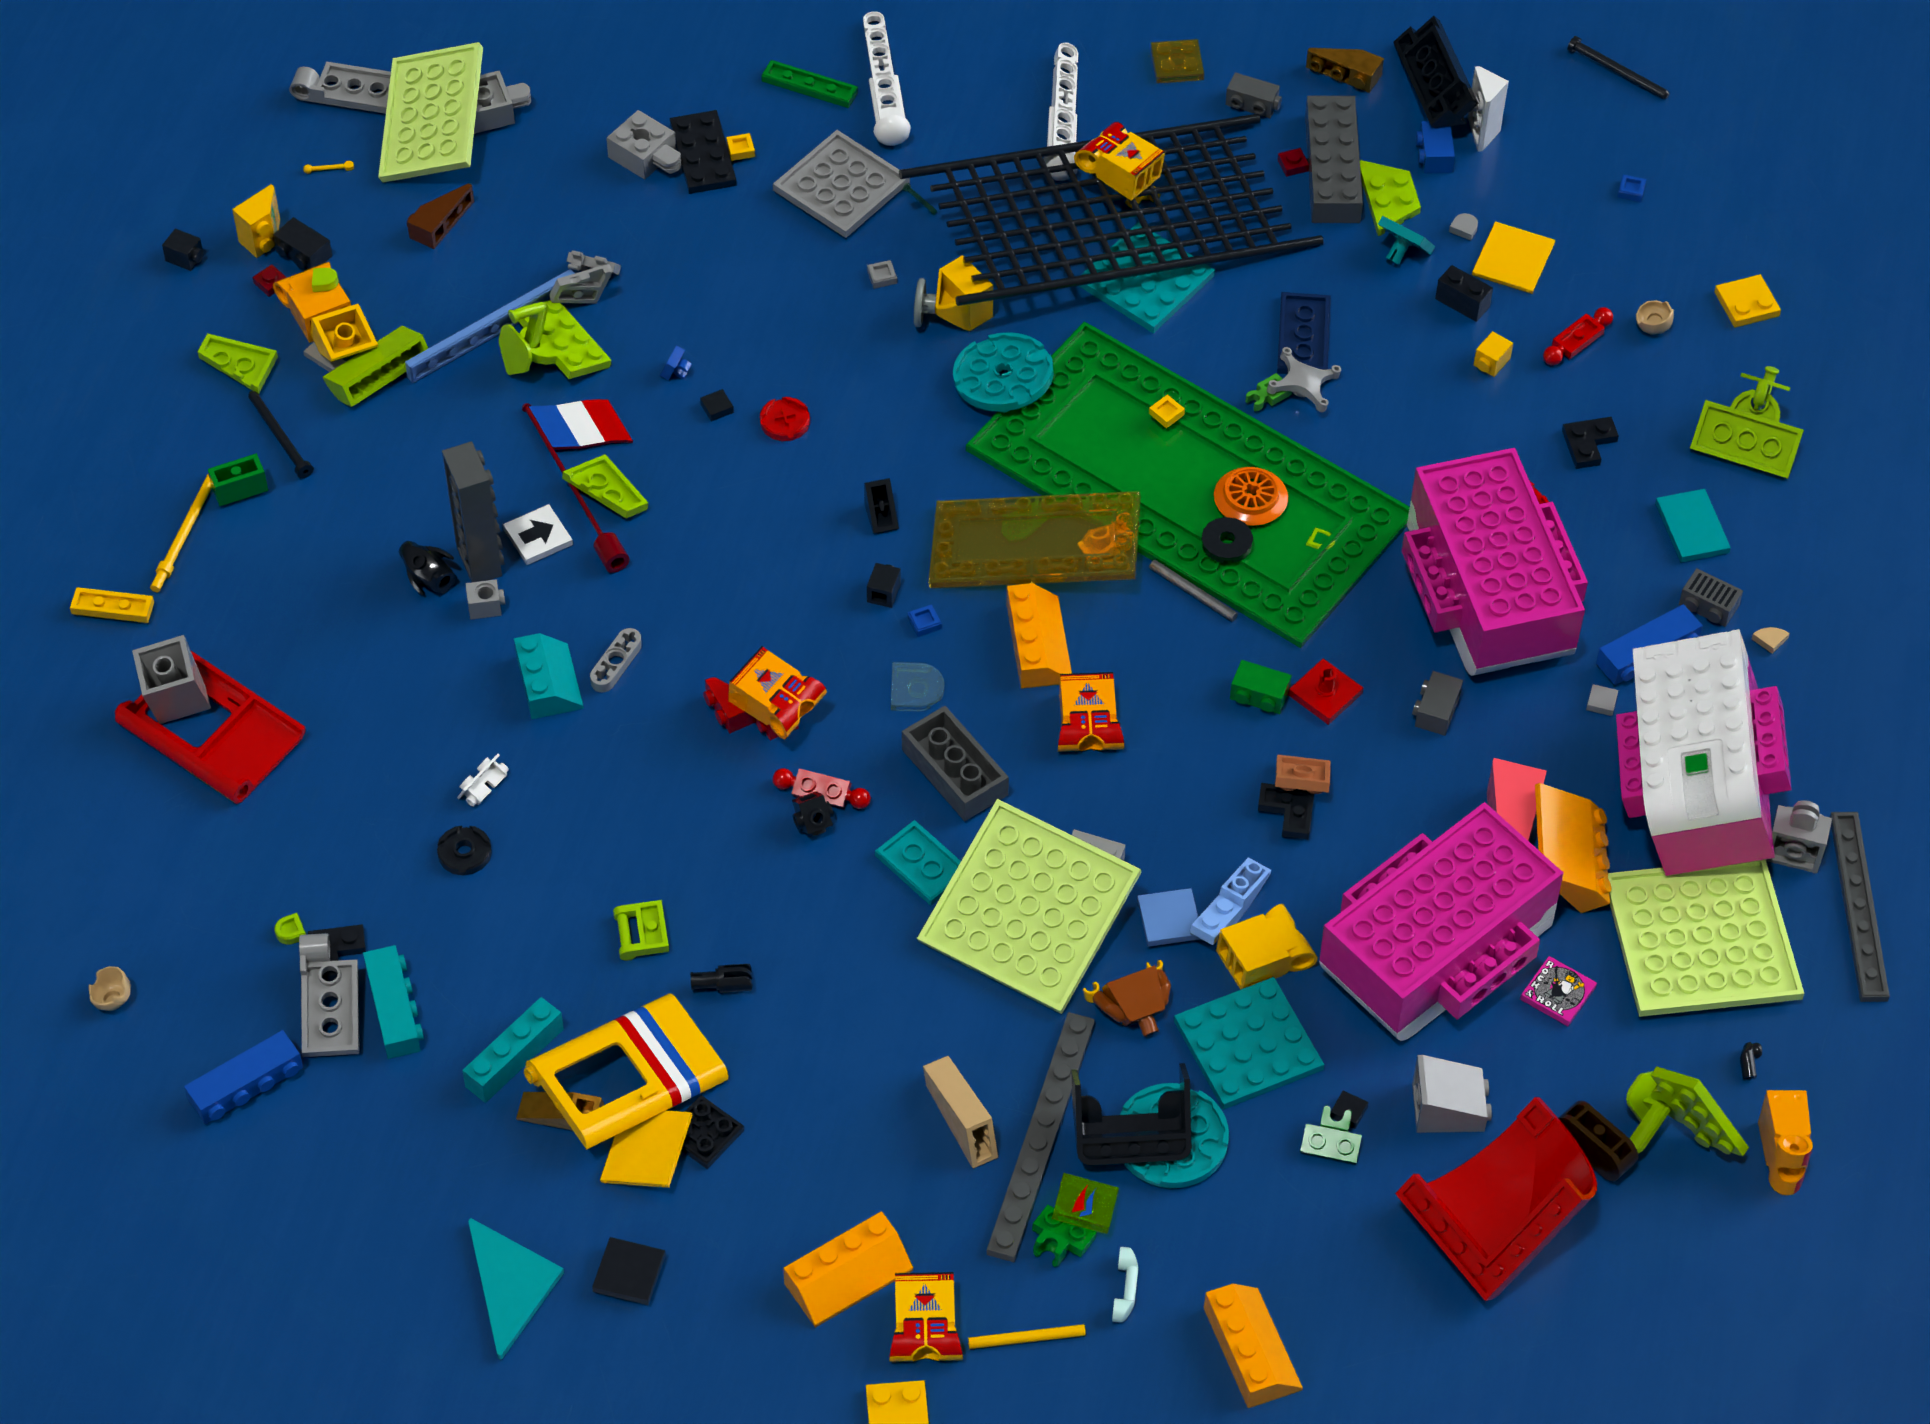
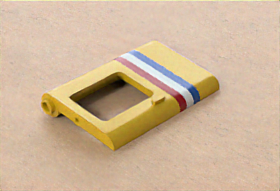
M671 993L528 1060L524 1069L527 1081L537 1087H543L586 1150L728 1080V1071L723 1061L678 999ZM614 1045L620 1046L645 1080L646 1085L594 1111L582 1114L558 1082L555 1074Z

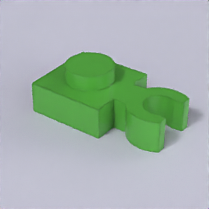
M1277 373L1258 383L1256 390L1249 391L1246 394V403L1256 400L1254 411L1261 410L1266 402L1273 406L1292 395L1291 391H1280L1275 394L1267 392L1270 380H1282Z

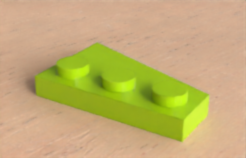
M606 454L563 471L562 479L624 518H629L648 509L647 500Z

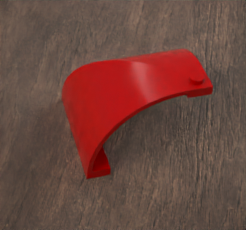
M1534 1097L1518 1114L1517 1119L1499 1137L1467 1162L1429 1183H1426L1420 1174H1413L1395 1194L1481 1297L1488 1301L1500 1295L1593 1198L1597 1191V1181L1588 1158L1575 1138L1540 1097Z

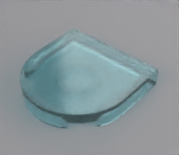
M893 662L891 711H924L930 709V706L943 698L945 684L942 674L935 667L925 663Z

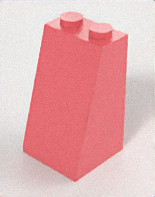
M1494 758L1487 788L1488 805L1530 842L1537 816L1535 784H1544L1547 771Z

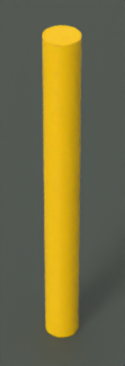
M1081 1324L968 1337L969 1349L1080 1337L1086 1336L1085 1325Z

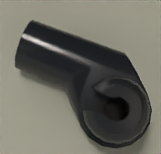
M1748 1042L1743 1046L1740 1056L1743 1079L1757 1077L1754 1057L1759 1058L1762 1055L1760 1043L1752 1044Z

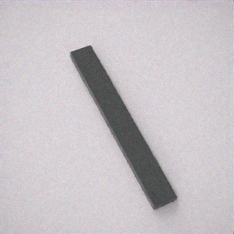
M1831 812V829L1860 1002H1888L1890 995L1858 812Z

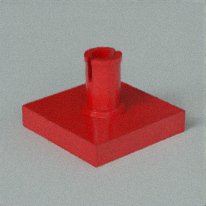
M1323 658L1289 689L1288 696L1329 725L1363 694V687Z

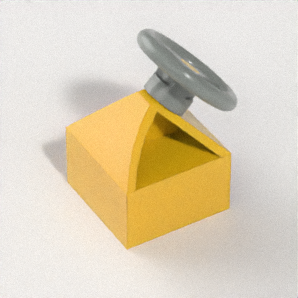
M960 256L939 269L936 294H926V280L924 278L918 280L914 302V325L921 327L924 313H936L939 317L967 331L973 330L993 318V300L957 306L956 296L993 290V284L989 280L972 282V275L982 273L971 263L964 264V256Z

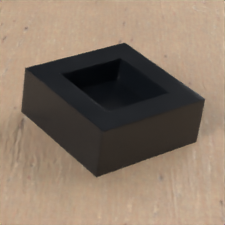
M723 389L700 398V404L710 421L734 413V406Z
M1343 1090L1331 1110L1330 1117L1340 1121L1343 1119L1344 1112L1350 1110L1352 1111L1349 1127L1356 1129L1368 1107V1102Z

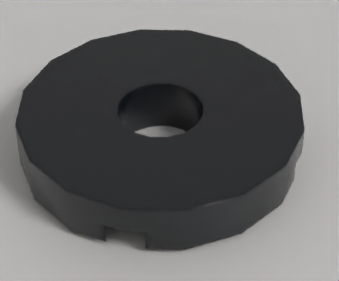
M1217 518L1209 522L1203 529L1201 538L1202 548L1209 558L1217 562H1239L1251 552L1253 535L1251 529L1244 522L1236 518ZM1231 538L1233 542L1227 544L1223 543L1221 539Z
M456 826L446 831L439 839L437 848L438 859L442 867L452 874L462 876L474 874L482 870L489 862L492 854L489 837L484 831L475 826H469V828ZM462 846H468L471 848V850L465 854L457 852V850Z

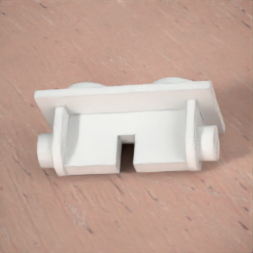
M499 754L492 760L487 757L478 766L477 770L479 773L474 778L470 775L459 786L462 791L457 797L458 799L465 795L467 797L466 801L470 806L479 805L492 791L485 783L487 782L495 788L506 778L509 768L504 763L498 764L496 762L500 756Z

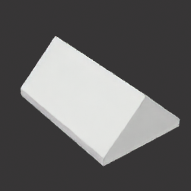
M1480 66L1475 67L1472 90L1479 104L1467 115L1478 152L1483 151L1501 131L1509 83L1506 79Z

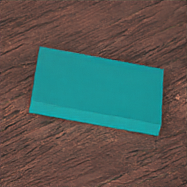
M1705 489L1656 498L1655 504L1681 563L1730 553L1731 547Z
M915 820L875 850V856L930 906L940 899L961 863L953 853Z

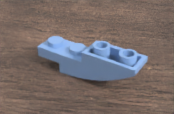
M1248 857L1222 885L1220 893L1215 900L1191 925L1190 933L1214 945L1218 940L1220 929L1236 924L1241 919L1271 874V870Z

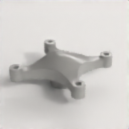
M1284 347L1280 359L1287 365L1288 374L1280 381L1270 380L1267 392L1275 394L1280 391H1291L1298 397H1307L1315 404L1319 412H1325L1328 400L1322 398L1320 385L1327 380L1338 379L1341 367L1333 365L1331 369L1322 370L1297 361L1292 356L1290 348Z

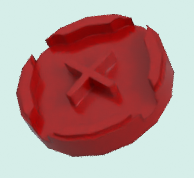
M782 397V400L776 401V399H773L763 406L760 412V424L764 433L770 438L779 441H792L800 438L807 432L810 426V414L807 406L800 400Z

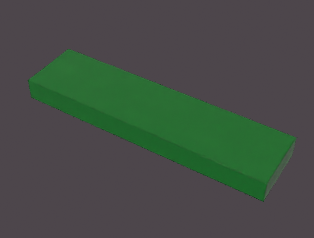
M770 60L761 75L762 82L846 108L850 107L858 93V86L774 60Z

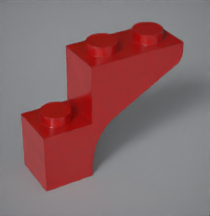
M716 677L705 680L706 691L703 692L704 699L709 707H714L718 723L721 726L725 725L729 733L756 723L760 732H765L770 741L779 737L769 724L765 725L729 702V684Z

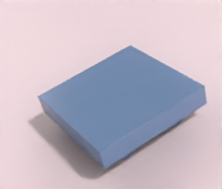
M1191 888L1138 895L1137 902L1148 947L1201 939L1190 933L1191 925L1198 918Z

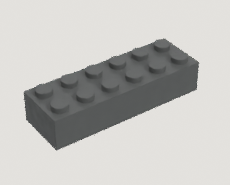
M1307 96L1305 123L1312 223H1360L1363 200L1355 96Z
M472 441L442 450L456 548L471 582L487 581L501 577V565L505 563L500 551L502 543L498 535L500 528L496 520L498 512L493 502L496 501L492 486H490L494 482L490 470H485L483 467L485 465L481 450L476 451Z

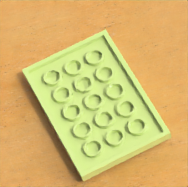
M479 42L393 58L378 176L382 182L470 167L483 47Z

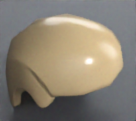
M1657 300L1647 301L1639 307L1636 313L1638 326L1643 332L1650 335L1662 334L1669 330L1673 324L1674 309L1671 308L1667 301L1663 303Z
M108 966L96 972V982L93 985L89 984L90 1002L99 1010L114 1011L120 1008L130 996L131 985L126 974L119 967Z

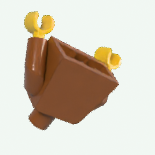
M1158 960L1157 967L1155 965L1150 966L1149 962H1147L1146 969L1106 983L1102 987L1103 992L1100 991L1097 982L1092 983L1094 991H1087L1086 988H1083L1086 1001L1095 1003L1104 1013L1116 1022H1122L1125 1027L1138 1022L1145 1037L1159 1031L1153 1016L1165 1010V1006L1169 1001L1171 983L1163 971V962Z

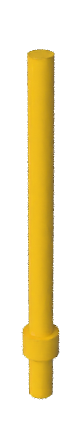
M207 474L164 560L159 562L155 570L156 576L150 586L153 592H160L166 578H169L174 570L173 564L212 489L209 474Z

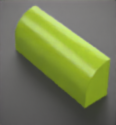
M400 326L377 341L378 347L358 353L324 375L323 379L338 400L353 407L406 372L405 361L428 349L423 335L407 327Z

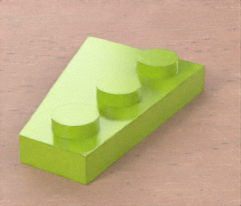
M208 333L198 350V356L201 360L251 390L256 391L258 394L278 358L276 350Z

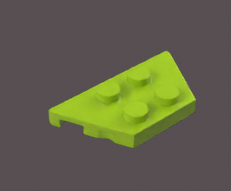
M1360 160L1361 182L1378 236L1385 234V230L1378 225L1382 216L1401 225L1406 219L1420 214L1421 205L1410 171Z

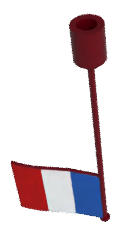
M583 400L549 406H531L529 403H525L522 406V410L527 412L562 474L566 469L555 450L581 449L610 443H633L609 400ZM568 483L598 534L593 547L606 570L614 573L624 569L629 563V556L618 537L612 532H602L578 489Z

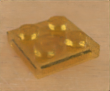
M1198 39L1151 42V54L1157 83L1204 80Z

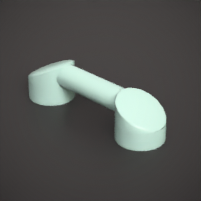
M1120 1247L1118 1270L1126 1271L1124 1298L1114 1299L1112 1322H1124L1135 1304L1139 1269L1135 1254L1129 1247Z

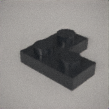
M1612 416L1566 423L1562 426V432L1576 469L1599 466L1601 464V456L1597 445L1615 443L1619 437Z
M1261 783L1258 811L1284 814L1282 837L1309 840L1314 794L1300 789L1286 791L1280 787H1275V784Z
M363 924L308 931V934H329L330 961H339L338 957L363 954V952H366ZM327 971L322 978L325 981H333L336 979L337 973L335 971Z

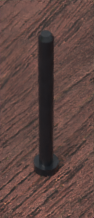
M1574 36L1571 39L1567 48L1568 51L1572 53L1577 51L1663 99L1668 98L1670 93L1665 88L1581 43V38L1578 36Z
M250 391L248 398L296 466L295 473L302 479L310 476L314 470L311 463L303 460L258 393Z

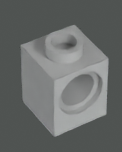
M497 579L466 583L470 620L502 616L500 605H505L504 590H498Z

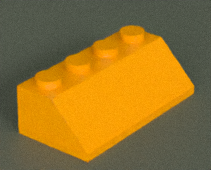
M1034 583L1007 586V610L1021 689L1060 685V674H1071L1072 671L1058 596Z
M881 1211L784 1267V1284L816 1328L895 1281V1273L912 1272L913 1266L897 1231Z
M1230 1284L1206 1292L1204 1301L1205 1313L1247 1408L1302 1391L1301 1382L1259 1289Z

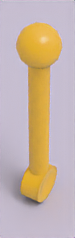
M346 161L344 164L322 166L307 164L303 167V171L306 174L312 171L333 169L352 171L354 163Z

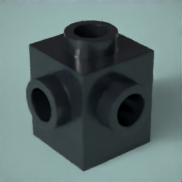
M815 791L792 800L796 812L792 816L797 829L815 836L826 832V828L833 825L831 817L834 816L833 809L829 801H825L823 794Z

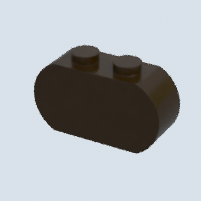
M1577 1101L1558 1117L1582 1148L1592 1168L1609 1181L1618 1180L1638 1161V1152L1631 1139L1589 1103Z

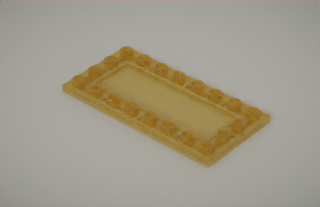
M1140 491L937 501L929 586L930 588L1135 579L1141 502Z

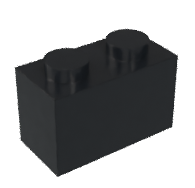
M294 217L273 234L277 253L282 257L292 260L301 269L308 270L316 267L332 257L330 240Z
M1451 265L1438 279L1435 299L1477 322L1490 308L1493 287Z

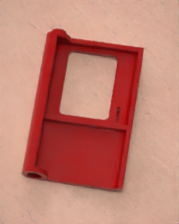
M192 652L206 686L208 698L231 712L228 719L200 747L192 746L146 715L150 708L142 694L135 702L129 700L119 704L115 710V721L229 800L238 804L245 800L302 740L306 729L304 725Z

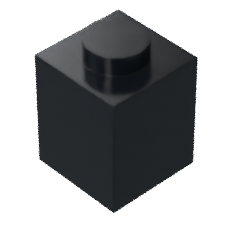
M176 228L162 244L165 261L189 271L197 263L201 262L204 255L199 237Z
M875 563L867 584L868 603L892 608L901 585V568Z

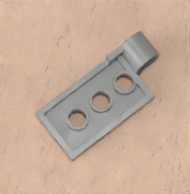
M326 61L320 78L314 69L305 66L299 67L289 90L295 98L303 101L386 114L391 72ZM329 82H336L335 85H326ZM354 85L360 86L357 89H350ZM377 89L383 90L379 93H374Z
M328 933L300 935L302 1056L359 1054L357 959L330 961V939ZM327 971H335L337 973V977L333 981H325L322 977ZM334 996L338 999V1002L333 1007H326L322 1004L323 1000L326 997ZM328 1022L338 1024L337 1030L332 1033L324 1032L323 1026Z

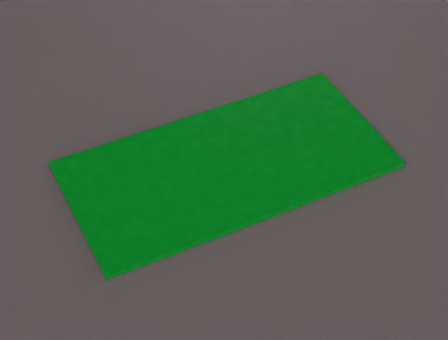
M1085 321L1051 355L1054 375L1051 385L1043 396L1022 408L1005 413L998 411L966 444L965 451L1045 498H1055L1064 492L1070 499L1060 505V507L1098 529L1115 525L1118 521L1122 520L1135 537V542L1130 548L1152 561L1157 560L1209 595L1299 648L1304 646L1407 527L1410 508ZM1168 394L1185 408V415L1168 428H1165L1149 414V407ZM1241 467H1258L1272 472L1282 480L1288 492V503L1284 512L1277 519L1269 523L1255 526L1247 525L1251 529L1253 543L1251 552L1246 558L1235 563H1231V561L1221 563L1209 558L1202 548L1201 538L1203 529L1209 522L1225 517L1217 508L1214 500V489L1219 479L1229 471ZM1315 528L1331 533L1328 536L1317 532L1313 542L1322 544L1319 549L1306 545ZM1231 538L1221 539L1223 543L1229 544L1233 542ZM1335 540V544L1330 549H1327L1328 546Z

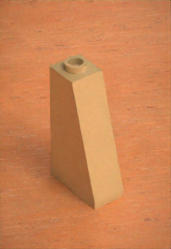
M946 1056L923 1066L926 1086L971 1167L975 1168L998 1158L992 1117L950 1057Z

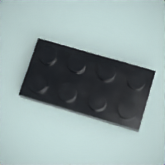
M717 110L670 118L671 129L675 132L676 148L681 153V166L689 194L737 186Z

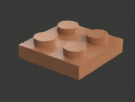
M1277 755L1275 787H1280L1286 791L1300 789L1307 790L1313 794L1329 793L1331 761Z

